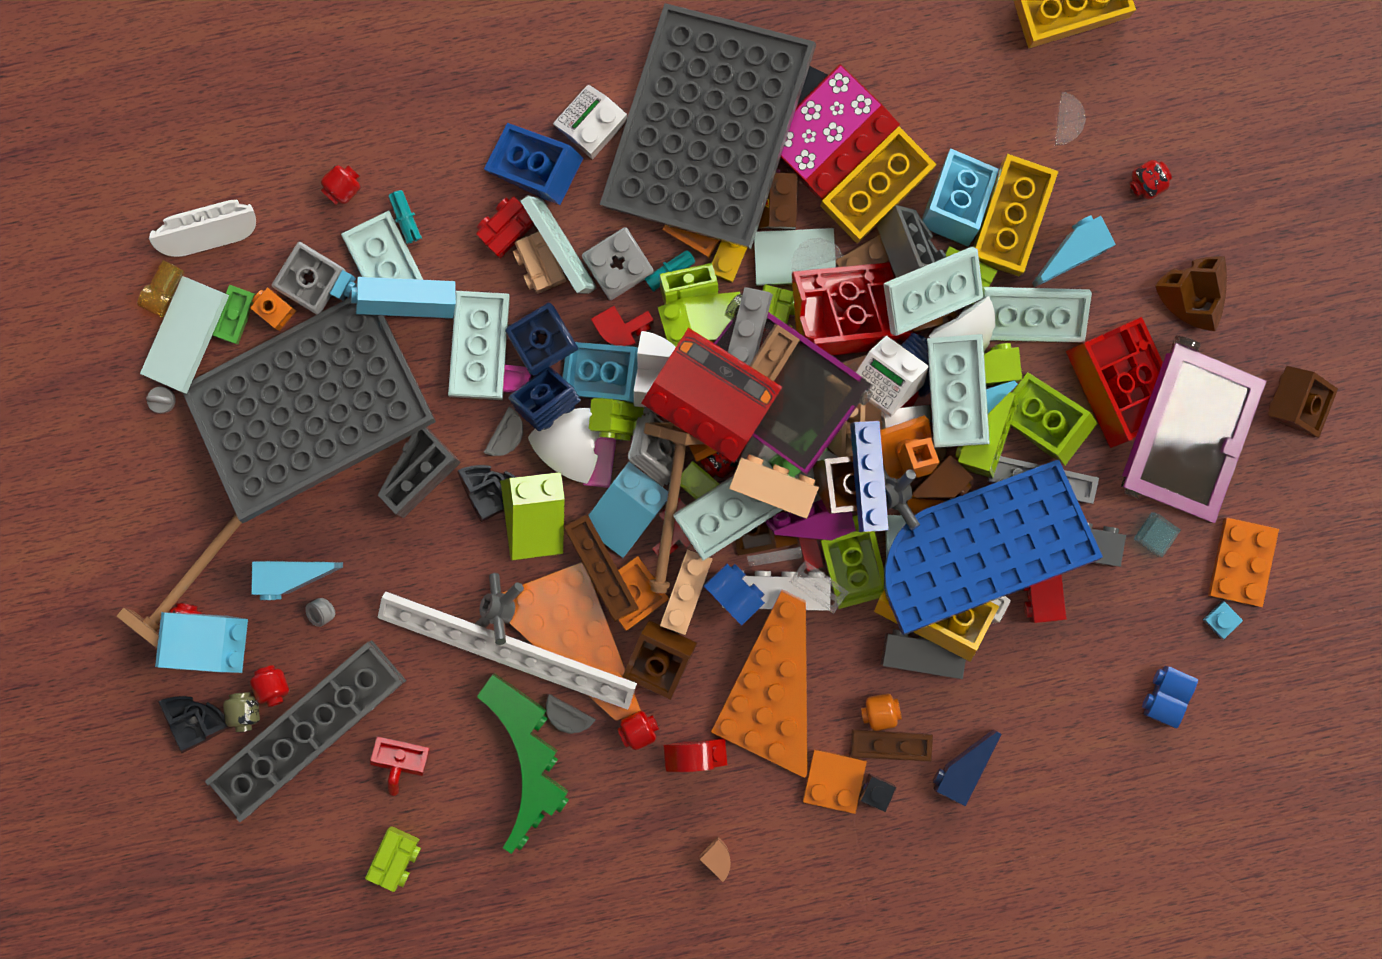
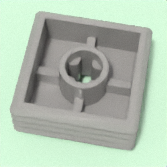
M626 227L582 254L583 260L609 300L615 299L654 272ZM614 258H617L618 260H625L622 263L623 269L619 270L617 267L613 269L611 268V266L614 264Z
M298 242L273 281L272 287L313 313L319 314L330 299V292L342 270L345 272L346 270L302 242ZM312 272H314V282H309L307 285H305L306 280L303 278L304 275H310Z
M650 412V414L642 415V417L637 419L631 448L628 452V459L633 465L643 470L651 479L664 486V484L668 485V482L670 483L675 444H673V441L644 433L645 423L663 422Z

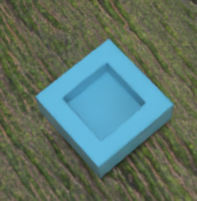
M342 270L330 294L342 301L346 297L350 298L351 288L356 287V283H354L356 278Z
M1221 601L1203 619L1221 639H1225L1243 621L1225 601Z

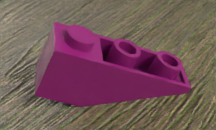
M822 500L813 502L807 519L791 512H781L765 521L766 525L775 535L833 540L856 531L852 512L829 514Z

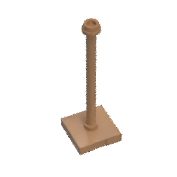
M671 422L645 423V434L667 439L675 444L655 579L650 580L649 584L651 591L666 593L667 588L670 586V583L666 581L675 523L673 514L676 513L686 446L704 443Z
M235 514L150 618L147 616L143 619L135 611L123 608L117 617L157 648L158 628L160 627L158 624L161 620V612L170 611L241 525L237 515Z

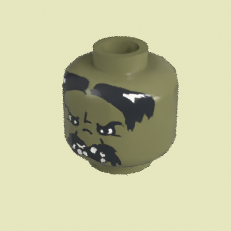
M251 692L229 694V699L223 703L225 724L229 727H235L236 732L252 730L251 725L258 723L260 720L259 703L256 701L255 696H251Z

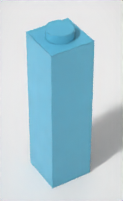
M358 277L357 287L351 288V303H356V314L453 318L456 305L455 281Z

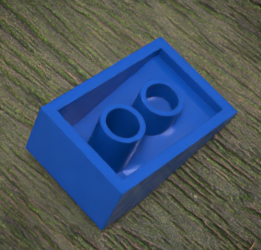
M507 123L484 170L533 195L561 205L584 158L568 144Z

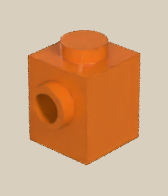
M268 287L265 291L260 290L252 299L254 304L250 307L279 331L297 311Z
M931 438L908 441L898 454L903 472L905 473L911 469L916 473V478L932 474L939 464Z

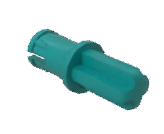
M398 190L389 194L388 198L397 218L395 222L399 223L406 244L422 239L414 220L415 213L411 212L404 192Z
M686 250L668 263L663 262L662 267L644 279L651 290L655 292L660 287L659 274L689 268L695 264V259Z

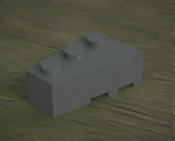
M895 205L876 225L896 278L946 257L943 250L937 251L930 239L933 235L916 210Z
M428 427L412 434L408 443H405L397 464L393 466L378 494L387 506L402 518H405L461 463Z

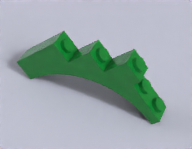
M494 673L477 697L499 717L514 742L521 765L522 798L520 810L511 835L503 846V849L512 854L515 848L520 851L529 839L525 835L529 828L532 826L536 829L545 816L541 813L542 810L551 816L555 810L560 813L569 799L565 797L568 790L543 773L544 769L550 772L557 762L558 758L554 755L558 750L532 732L533 729L539 731L547 720L543 715L547 710Z

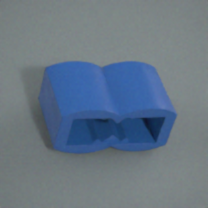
M726 563L703 586L743 625L765 604L761 599L765 594L754 583L750 587L743 580L746 575L736 564L730 567Z
M1164 666L1162 670L1158 669L1153 679V684H1156L1152 694H1147L1142 708L1145 709L1143 715L1177 729L1195 691L1198 679L1169 666Z

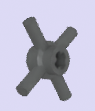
M884 469L887 510L890 508L898 510L910 530L916 529L920 526V523L906 503L912 497L910 483L916 478V473L909 469L901 478L895 479L889 477Z
M492 573L489 575L490 593L486 594L481 601L479 611L482 617L475 624L484 628L490 623L494 624L495 643L503 645L506 643L504 623L507 624L512 620L515 613V602L513 600L524 590V587L521 583L516 582L505 594L501 593L500 575Z

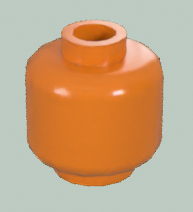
M889 693L868 697L866 699V707L861 708L864 724L869 723L874 731L895 728L898 720H902L898 698L894 699Z

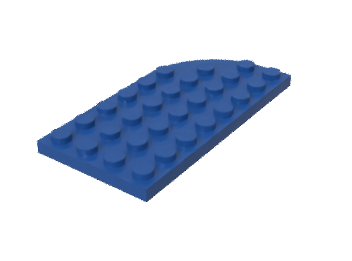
M1058 459L917 513L915 517L920 526L910 530L906 523L895 537L889 549L884 567V588L901 633L905 635L1102 559L1103 556Z

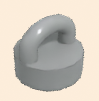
M165 387L152 389L146 397L149 408L160 414L171 411L176 402L173 392Z
M318 598L306 605V615L313 625L321 627L335 617V609L328 600Z

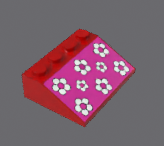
M839 64L797 105L780 159L793 173H797V177L817 198L823 200L900 123L852 74Z

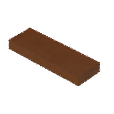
M852 729L851 757L932 762L933 734Z

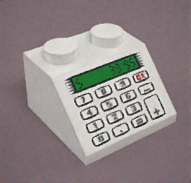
M587 85L556 119L553 125L593 160L626 123L627 114L607 96L592 86Z
M885 336L869 351L856 373L872 385L866 394V400L891 417L924 385L929 366L888 336Z

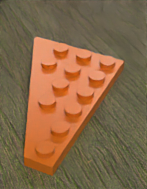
M582 562L523 584L524 590L513 600L515 602V613L509 622L517 631L536 647L624 678L622 677L625 672L624 664L592 580ZM635 693L628 710L589 696L615 721L641 711Z
M782 589L711 732L804 778L808 771L806 601Z

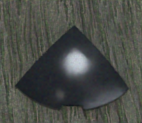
M474 465L457 471L463 488L481 522L504 511L501 480L517 478L508 471H505L504 474L491 471V466Z
M189 696L170 697L158 701L181 754L230 728L225 724L224 714L209 702L204 705L193 701V697Z

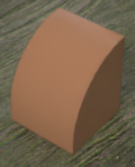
M717 837L699 857L724 882L730 871V854L726 844Z

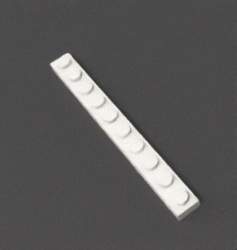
M385 592L382 596L378 613L379 619L627 710L629 709L637 685L635 682L506 636L505 644L497 645L495 643L494 631L388 592Z

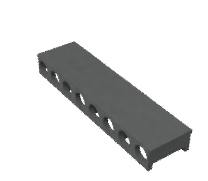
M373 640L367 642L210 776L205 783L214 789L237 816L236 819L240 823L407 680Z

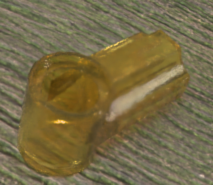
M163 260L151 283L146 285L140 293L137 305L163 318L172 301V295L185 271Z

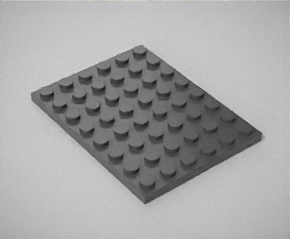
M665 3L600 205L604 208L751 249L816 48V43L811 40Z
M351 297L192 380L187 394L183 393L241 523L255 518L436 422L385 316L356 314V303H351Z

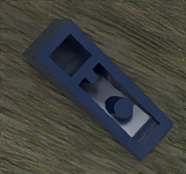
M994 729L948 762L943 770L938 769L933 779L935 784L933 789L966 806L1002 734Z

